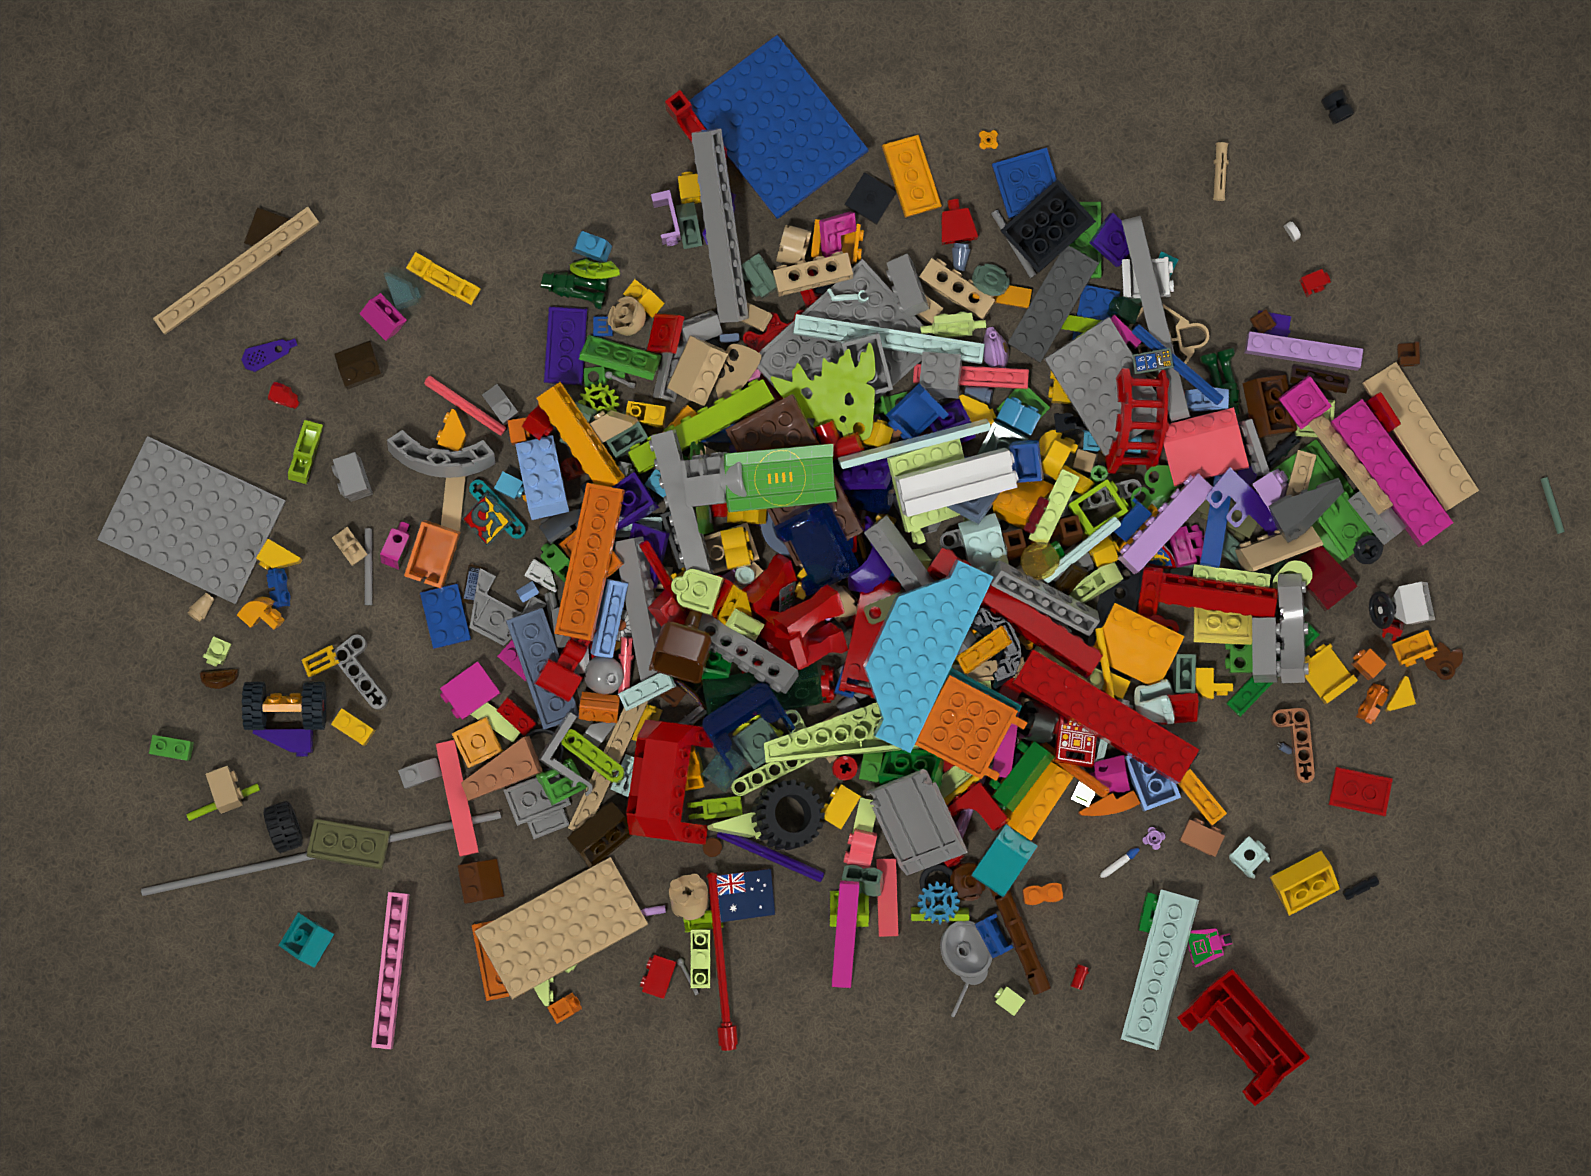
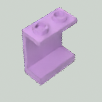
M670 190L651 194L654 208L669 205L675 232L661 235L662 244H667V246L677 245L678 241H681V235Z

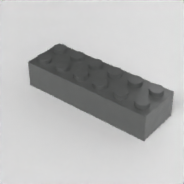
M1068 246L1060 253L1007 344L1041 363L1099 263L1071 246Z

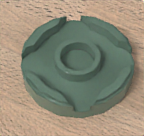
M992 264L979 265L972 274L974 286L979 291L990 296L1004 294L1009 287L1010 279L1009 277L1007 278L1006 272L1003 269Z

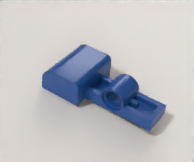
M1039 441L1012 442L1009 445V449L1014 456L1012 471L1015 470L1018 475V482L1016 483L1042 481L1044 478Z

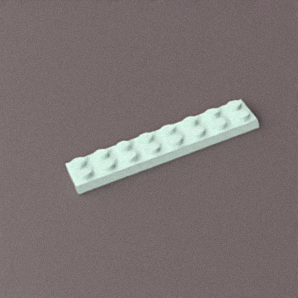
M1166 890L1160 891L1121 1039L1159 1050L1199 900Z

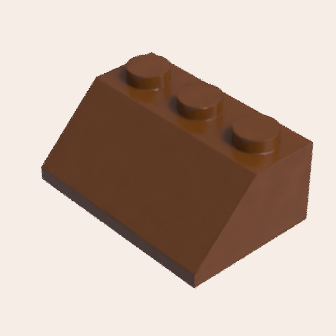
M1286 375L1257 378L1242 383L1249 417L1253 420L1258 438L1297 431L1296 423L1278 399L1289 390Z

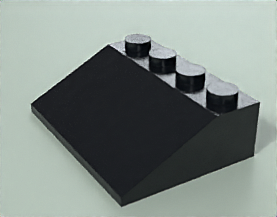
M1057 179L1000 231L1039 273L1096 221Z

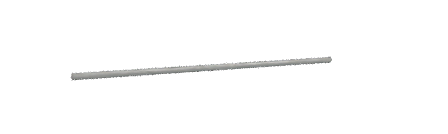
M496 811L473 816L472 822L477 824L500 819L501 813ZM450 821L390 834L388 843L454 829L453 823ZM307 853L146 887L141 889L142 896L315 858L307 857Z

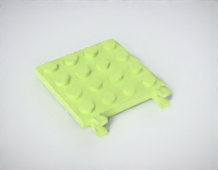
M960 438L887 458L905 532L912 533L914 543L921 544L926 542L920 528L956 517L960 514L947 507L909 517L905 516L902 513L895 477L964 459ZM963 516L964 522L970 520Z

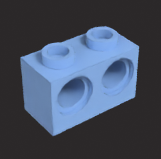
M1214 388L1224 397L1218 405H1215L1198 389L1185 390L1188 410L1203 412L1228 409L1229 390Z

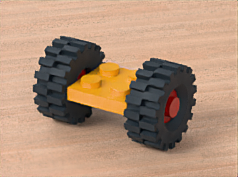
M324 681L304 682L302 696L300 693H291L289 696L272 693L270 696H266L265 682H244L242 691V719L245 730H265L267 712H302L304 730L325 729L327 696Z

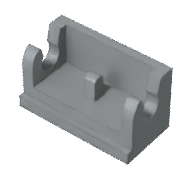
M710 310L684 320L680 334L682 341L687 343L690 335L705 341L723 334L718 315Z

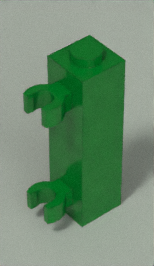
M1020 741L1017 748L1024 753L1022 758L1002 784L994 779L989 783L990 786L997 790L992 797L998 801L997 804L1004 811L1008 808L1014 812L1054 758L1050 752L1035 741L1030 747Z

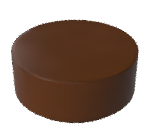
M716 838L707 839L706 844L703 845L704 853L709 857L718 856L722 851L721 842Z

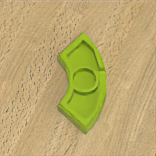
M583 259L569 264L570 271L585 278L603 279L620 275L619 269L612 261L599 263Z

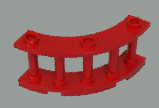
M1122 368L1116 377L1118 402H1121V414H1117L1115 427L1118 435L1116 440H1112L1109 454L1105 456L1108 473L1113 474L1122 465H1146L1147 470L1158 466L1165 433L1169 429L1167 421L1169 378L1166 377V371L1161 370L1156 379L1133 378L1130 376V369ZM1132 386L1156 387L1157 400H1134L1132 398ZM1134 407L1157 408L1156 422L1132 421V409ZM1132 429L1154 430L1152 442H1129V432ZM1128 449L1148 450L1145 457H1124L1125 451H1128Z

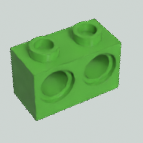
M1225 644V650H1228V657H1225V669H1229V673H1253L1252 645L1244 644L1242 649H1237L1234 644ZM1236 658H1241L1244 661L1242 668H1237L1234 665Z
M152 735L149 754L190 761L194 742Z

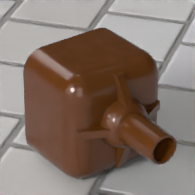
M690 609L683 625L675 622L663 624L649 665L650 671L653 669L658 673L692 683L701 682L709 658L712 641L709 633L699 630L703 613Z

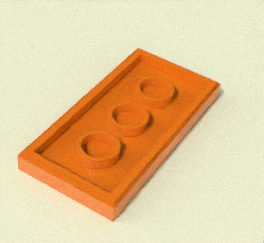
M492 921L472 925L486 1001L509 997L506 988L475 934L476 930Z

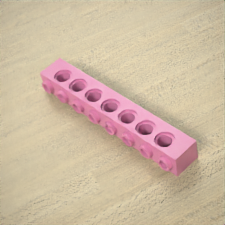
M388 892L371 1046L373 1048L393 1049L410 894Z

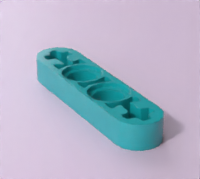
M474 480L470 484L469 490L475 499L479 502V498L482 495L479 492H473L475 490L474 485L477 484L479 486L482 484V491L485 494L487 491L490 492L486 497H493L497 501L494 510L496 512H508L510 515L508 524L514 518L516 521L513 524L516 527L521 526L520 531L522 533L520 535L517 533L513 535L514 530L511 526L508 529L506 527L503 529L514 539L523 538L526 533L523 523L482 480ZM486 502L480 503L488 511L489 508L486 506ZM493 512L489 513L500 525H502Z

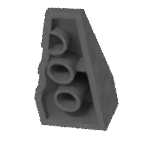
M581 508L555 515L552 518L548 516L541 521L539 528L551 545H557L577 529Z

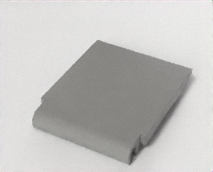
M921 769L866 792V795L871 794L873 796V801L870 802L874 806L872 809L899 867L906 876L968 853L936 782L932 783L926 770Z

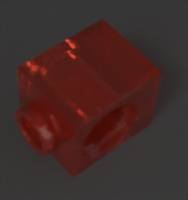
M575 457L567 458L560 463L561 473L566 477L567 481L588 475L583 471L581 463ZM572 464L577 465L578 471L572 468Z

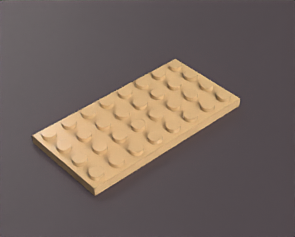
M610 857L475 931V934L513 1000L642 929L648 923Z

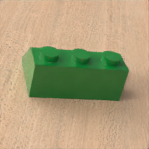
M912 749L911 753L905 750L888 751L878 773L880 786L924 769L928 772L932 783L936 782L938 788H940L943 759L925 750Z

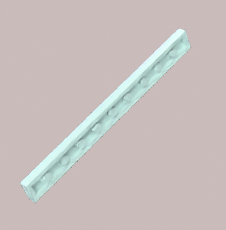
M795 315L794 335L840 342L878 332L883 349L921 355L923 352L961 354L962 361L981 364L983 360L985 344Z

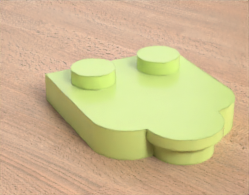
M689 569L683 576H678L672 581L671 588L677 595V601L681 606L712 616L723 578L696 569Z

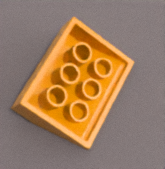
M1116 603L1113 604L1103 624L1109 666L1147 685L1156 684L1164 679L1185 637ZM1097 639L1093 645L1096 649H1098Z
M1050 762L1014 812L1008 808L1004 811L1011 819L1006 825L1031 841L1074 776L1053 762ZM1003 777L999 783L1002 784L1006 778Z

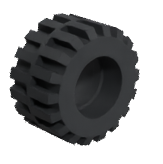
M286 800L264 808L265 824L276 851L283 853L301 847L303 845V837L291 804Z

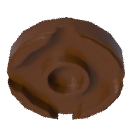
M962 863L952 872L950 878V886L953 887L952 892H957V898L962 901L978 899L986 888V885L971 876L978 866L975 863Z

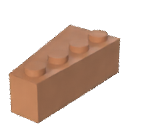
M530 736L523 737L461 782L468 801L543 772Z

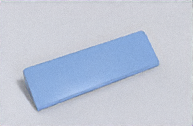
M606 579L596 624L597 631L591 648V654L594 656L613 658L628 583Z

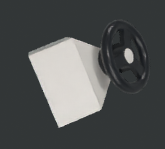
M1418 582L1399 586L1392 599L1383 591L1375 592L1369 601V614L1372 622L1380 629H1387L1393 623L1394 616L1405 624L1412 625L1435 620L1428 583ZM1378 597H1382L1386 602H1380ZM1374 606L1377 608L1378 618L1376 617ZM1384 617H1388L1386 623H1383Z

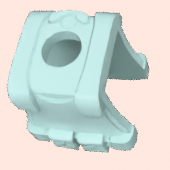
M1168 679L1161 680V682L1153 685L1136 687L1134 695L1136 712L1153 722L1174 723L1173 707L1167 696L1174 695Z

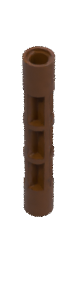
M1010 888L1004 897L990 889L1004 920V925L1007 927L1015 951L1022 963L1033 994L1037 995L1051 989L1045 971L1041 967L1034 950L1033 943L1023 924L1022 916H1020L1013 900Z

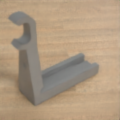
M570 712L565 715L538 760L573 781L571 787H575L578 782L586 785L587 791L584 793L585 796H588L592 792L590 782L557 760H550L577 717Z

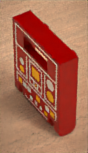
M1059 716L1054 762L1092 768L1094 766L1097 736L1069 719H1066V723H1064V716ZM1066 751L1083 753L1084 755L1082 760L1066 758Z

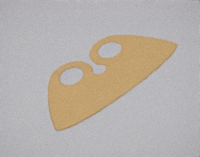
M731 344L727 348L726 352L728 355L726 361L734 367V371L730 372L729 367L725 363L722 367L725 369V375L723 378H717L715 382L718 399L722 397L727 399L732 396L731 393L744 387L760 363L762 356L760 353L740 344ZM732 349L738 351L739 357L736 361H732L729 358V352Z

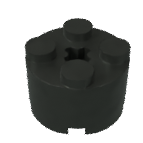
M1027 701L1026 703L1028 704L1022 706L1019 713V718L1025 720L1027 725L1024 729L1019 727L1018 737L1037 743L1051 742L1054 726L1059 719L1058 713L1044 704Z

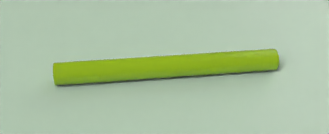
M257 783L241 791L243 796L246 797L260 791ZM215 802L186 815L188 820L191 821L217 808Z

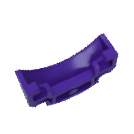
M865 516L864 532L876 523L868 516ZM874 546L867 560L857 570L848 575L849 590L869 593L874 591L873 588L880 583L884 584L891 576L892 571Z

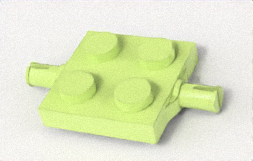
M959 312L953 315L939 314L934 316V323L932 325L920 326L921 334L933 333L934 336L943 338L972 336V332L977 328H986V321H974L972 313Z

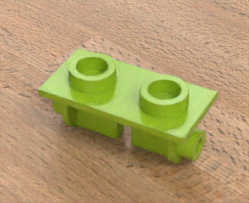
M711 910L705 911L702 917L695 920H685L683 917L685 933L691 932V930L713 929Z

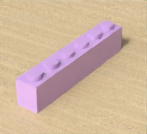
M1249 332L1246 338L1244 353L1358 371L1361 368L1363 349Z
M1199 473L1194 476L1189 475L1183 481L1184 486L1181 490L1176 489L1170 497L1172 499L1168 504L1164 502L1158 508V515L1156 517L1151 516L1145 523L1146 528L1143 531H1137L1132 537L1134 541L1130 545L1127 543L1119 551L1121 555L1118 559L1133 574L1138 573L1206 500L1207 494L1213 487Z

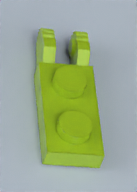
M741 796L687 803L688 808L703 806L704 814L696 813L689 815V820L743 815Z

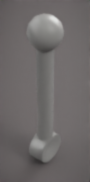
M610 371L605 373L606 378H612L627 385V387L635 388L636 384L612 375Z
M679 958L677 964L681 966L691 985V977L684 965L685 961ZM692 988L694 994L698 995V990L696 988Z

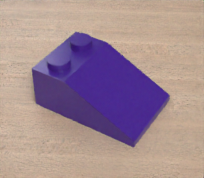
M635 472L612 486L613 488L625 490L617 531L646 517L659 508L645 483Z

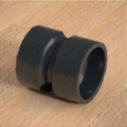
M1343 89L1321 100L1325 110L1330 112L1328 116L1333 125L1355 114L1351 104L1346 103L1348 98Z

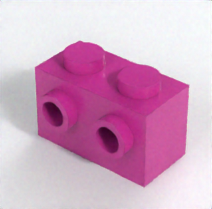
M381 293L370 299L360 312V315L385 341L396 335L407 321Z

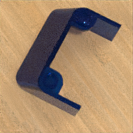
M764 683L756 684L706 716L703 720V730L729 774L733 772L734 767L725 754L732 746L731 739L728 736V733L758 714L768 723L776 722L781 718L790 733H794L796 730L769 686Z

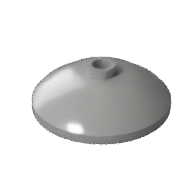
M958 921L948 926L940 942L941 955L945 964L953 973L964 978L980 976L989 968L992 962V956L975 926L976 923L971 921Z

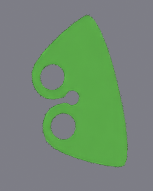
M1158 465L1147 470L1144 479L1148 487L1154 488L1155 492L1150 494L1149 490L1145 487L1135 489L1131 495L1132 509L1136 505L1132 500L1140 489L1146 495L1145 500L1141 503L1146 508L1151 504L1159 508L1164 502H1167L1177 487H1174L1169 466ZM1153 471L1159 474V479L1155 483H1151L1148 479L1149 474Z

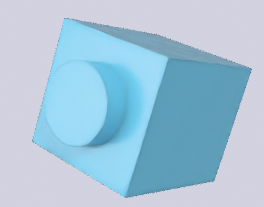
M502 472L494 487L496 491L514 500L517 497L521 498L525 491L523 481L505 472Z

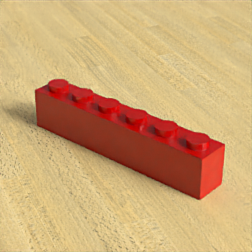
M1163 573L1159 602L1168 605L1176 604L1185 607L1202 608L1204 610H1217L1224 613H1238L1244 616L1252 615L1261 618H1274L1278 589Z

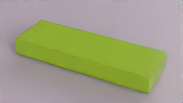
M911 907L912 921H931V918L924 919L925 913H919L922 907ZM959 908L958 912L953 911L955 913L954 918L949 916V921H969V908Z

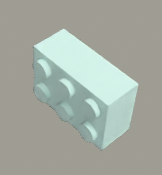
M995 513L984 516L979 524L971 520L958 523L966 560L972 567L990 575L999 560L1009 565L1000 524Z

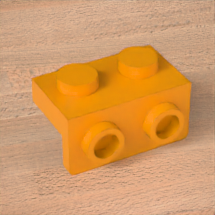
M1428 630L1391 644L1399 665L1405 664L1406 667L1416 664V659L1421 657L1424 660L1434 657V652L1438 651L1433 644Z

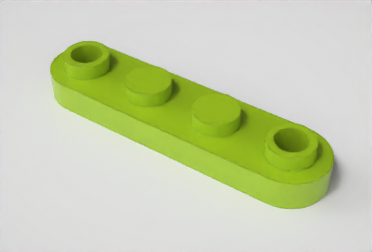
M569 729L561 741L565 748L610 782L620 783L625 778V769L575 730ZM571 737L575 738L573 743H569ZM615 771H619V775L617 777L613 776V773Z

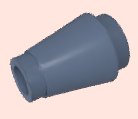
M954 243L952 256L955 270L965 271L971 250L969 249V244Z
M966 386L964 395L990 405L993 390L989 389V387Z

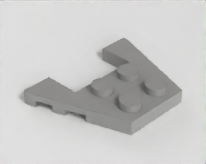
M480 569L470 628L504 646L512 639L506 620L539 608H544L547 603L533 596L529 599L522 613L487 595L496 576Z

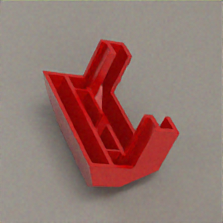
M644 721L637 736L626 816L629 835L706 844L707 825L681 822L691 746L719 749L721 730L663 721Z
M1232 967L1195 997L1177 1017L1182 1026L1187 1028L1189 1032L1198 1023L1201 1024L1207 1019L1208 1023L1218 1031L1221 1038L1232 1047L1235 1054L1239 1055L1246 1063V1066L1254 1072L1255 1076L1242 1091L1246 1099L1254 1106L1271 1095L1284 1077L1310 1059V1056Z

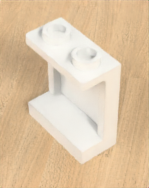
M1168 257L1151 259L1160 296L1171 297L1170 292H1174V281L1170 280V273H1173V262L1169 261ZM1122 259L1124 299H1141L1132 261L1130 259Z

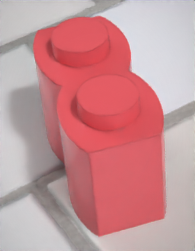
M855 829L854 833H850L848 844L851 845L850 852L846 851L844 863L856 865L863 869L870 868L877 833Z

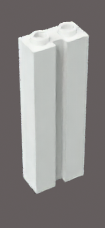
M1001 448L896 476L895 482L902 513L909 517L1017 488L1018 475L1015 470L1012 471V463H1014L1012 452L1006 448Z

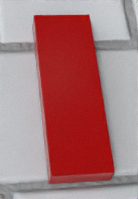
M1145 566L1143 568L1137 614L1145 618L1157 614L1163 568Z

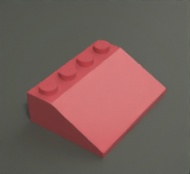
M1234 407L1169 424L1163 445L1174 487L1183 485V481L1189 475L1194 476L1199 473L1206 479L1224 474L1229 467L1234 471L1249 468Z

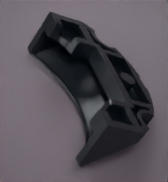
M983 607L978 609L970 627L985 637L999 626H1004L1012 641L1010 645L995 655L997 671L992 676L995 680L993 687L997 689L1015 676L1020 663L1021 647L1015 630L1010 623L1002 616L999 617L990 612V609Z

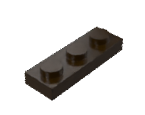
M1292 365L1290 383L1298 384L1309 375L1319 389L1330 390L1336 393H1347L1349 376Z

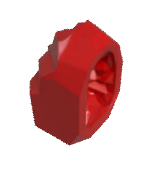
M273 382L268 394V400L296 409L299 406L298 395L292 392L291 387Z

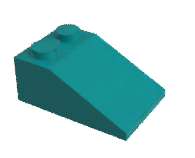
M1005 824L971 876L1004 897L1034 853L1037 845Z

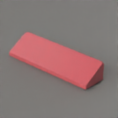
M876 859L877 869L883 872L884 881L882 893L878 896L879 937L898 936L896 859Z

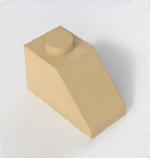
M610 410L607 413L601 411L594 416L595 420L590 425L603 443L632 427L638 420L635 417Z

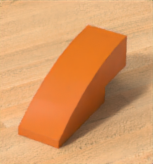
M1134 790L1117 799L1111 793L1078 813L1081 816H1104L1131 809L1141 803Z

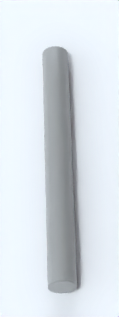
M998 210L991 213L1000 229L1007 225ZM1009 242L1029 277L1036 276L1037 274L1033 267Z
M366 528L365 551L368 555L365 557V605H372V529Z

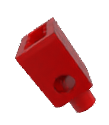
M959 199L948 200L949 211H944L941 214V245L977 240L978 234L969 208L960 209Z

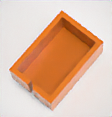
M427 520L422 521L404 576L420 582L424 580V577H428L424 583L442 588L461 532Z

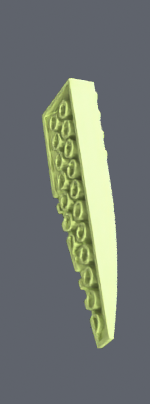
M991 681L979 682L991 689ZM877 703L764 743L766 763L879 753L903 749L873 735L881 719ZM914 745L913 749L920 748L917 745Z

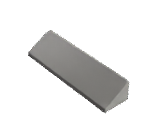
M681 336L676 354H662L653 398L670 402L676 401L677 393L668 389L667 386L686 345L685 341H682Z

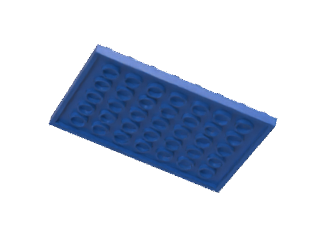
M778 35L689 100L692 104L693 112L706 130L721 128L723 144L727 149L728 158L776 219L791 210L868 152V148Z

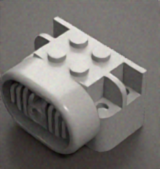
M727 452L711 453V457H709V454L692 456V460L681 461L687 507L727 503L726 485L734 494L746 497L747 492L743 484L741 462L731 466L725 474L724 454Z

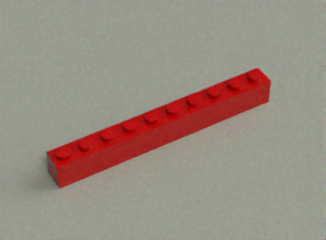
M942 547L927 571L940 580L948 577L956 559L970 566L971 564L966 560L956 557L953 551ZM990 584L980 605L981 608L990 609V612L1005 618L1016 632L1087 679L1092 674L1103 657L1098 649L1085 644L1079 636H1073L1067 632L1068 630L1064 626L1054 623L1048 615L1039 613L1034 607Z

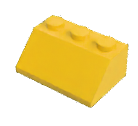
M1322 851L1270 877L1274 889L1289 916L1340 890L1332 866Z

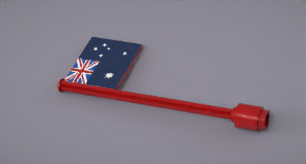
M771 869L725 875L709 873L706 876L708 877L722 1018L721 1026L717 1027L718 1043L722 1051L737 1049L738 1038L736 1025H732V1022H730L721 922L775 915Z

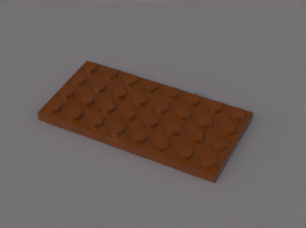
M794 394L726 429L737 452L820 445ZM835 473L834 486L837 502L767 509L796 566L864 532Z

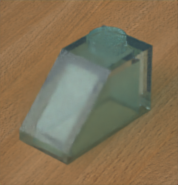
M388 272L383 273L398 311L420 304L418 299L421 298L418 287L414 288L412 283Z

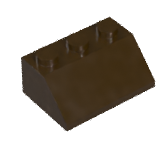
M611 801L608 805L603 806L597 814L587 819L581 827L574 830L567 837V840L585 864L591 868L600 863L633 835H629L626 817Z

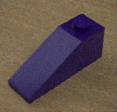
M253 730V734L289 752L296 753V757H308V753H313V730Z

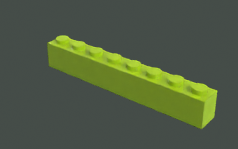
M755 379L744 390L739 388L733 391L731 397L718 399L714 402V406L709 409L706 406L698 410L696 416L691 418L689 415L680 421L681 424L675 427L670 425L664 429V432L676 429L680 448L683 452L690 448L691 442L695 441L697 444L698 441L701 442L773 403L774 398L764 380L758 381V379ZM651 436L647 438L648 442L642 445L637 443L630 447L631 451L628 452V456L639 475L655 467V451H651L649 445Z

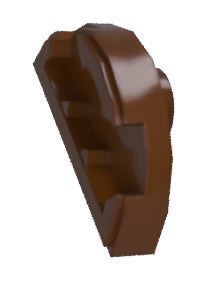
M238 669L201 672L199 674L201 682L206 687L222 689L236 681Z

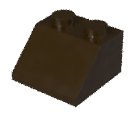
M370 341L334 354L347 390L383 377Z

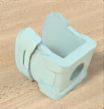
M1249 836L1244 839L1245 841L1233 853L1229 854V859L1247 877L1254 879L1255 875L1252 872L1264 860L1269 863L1270 859L1268 857L1269 854L1264 851L1266 847L1257 840L1255 842ZM1253 850L1255 858L1250 861L1246 860L1244 857L1245 851Z

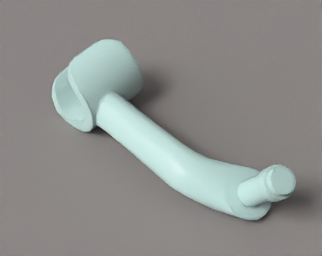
M829 288L827 290L832 301L858 300L860 303H865L869 299V297L866 299H861L860 294L864 293L865 290H861L858 294H840L836 296L833 294L832 289Z

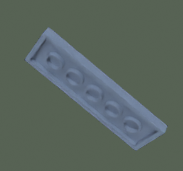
M543 608L506 620L542 728L547 729L559 725L565 715L570 712L578 718L579 712L573 696L567 702L534 684L547 658L555 662L559 658Z

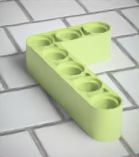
M796 710L785 712L783 720L790 734L806 728L800 714ZM791 713L796 714L797 722L794 724L788 723L786 720L787 715ZM815 759L797 760L798 762L795 767H789L786 761L770 762L733 781L732 791L737 796H744ZM772 765L780 767V773L776 776L769 773V768ZM756 773L763 776V781L760 784L752 782V776ZM738 782H743L746 785V789L742 793L735 791V785Z

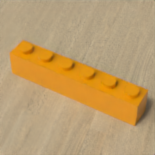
M558 382L536 398L540 408L547 413L551 424L560 432L562 440L568 444L572 455L579 460L583 471L590 476L593 484L612 487L625 478L561 382Z

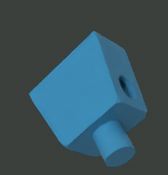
M581 231L578 234L572 252L603 263L607 262L612 245L603 238Z

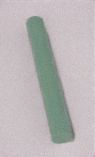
M1548 477L1542 478L1540 480L1557 534L1563 533L1565 531Z

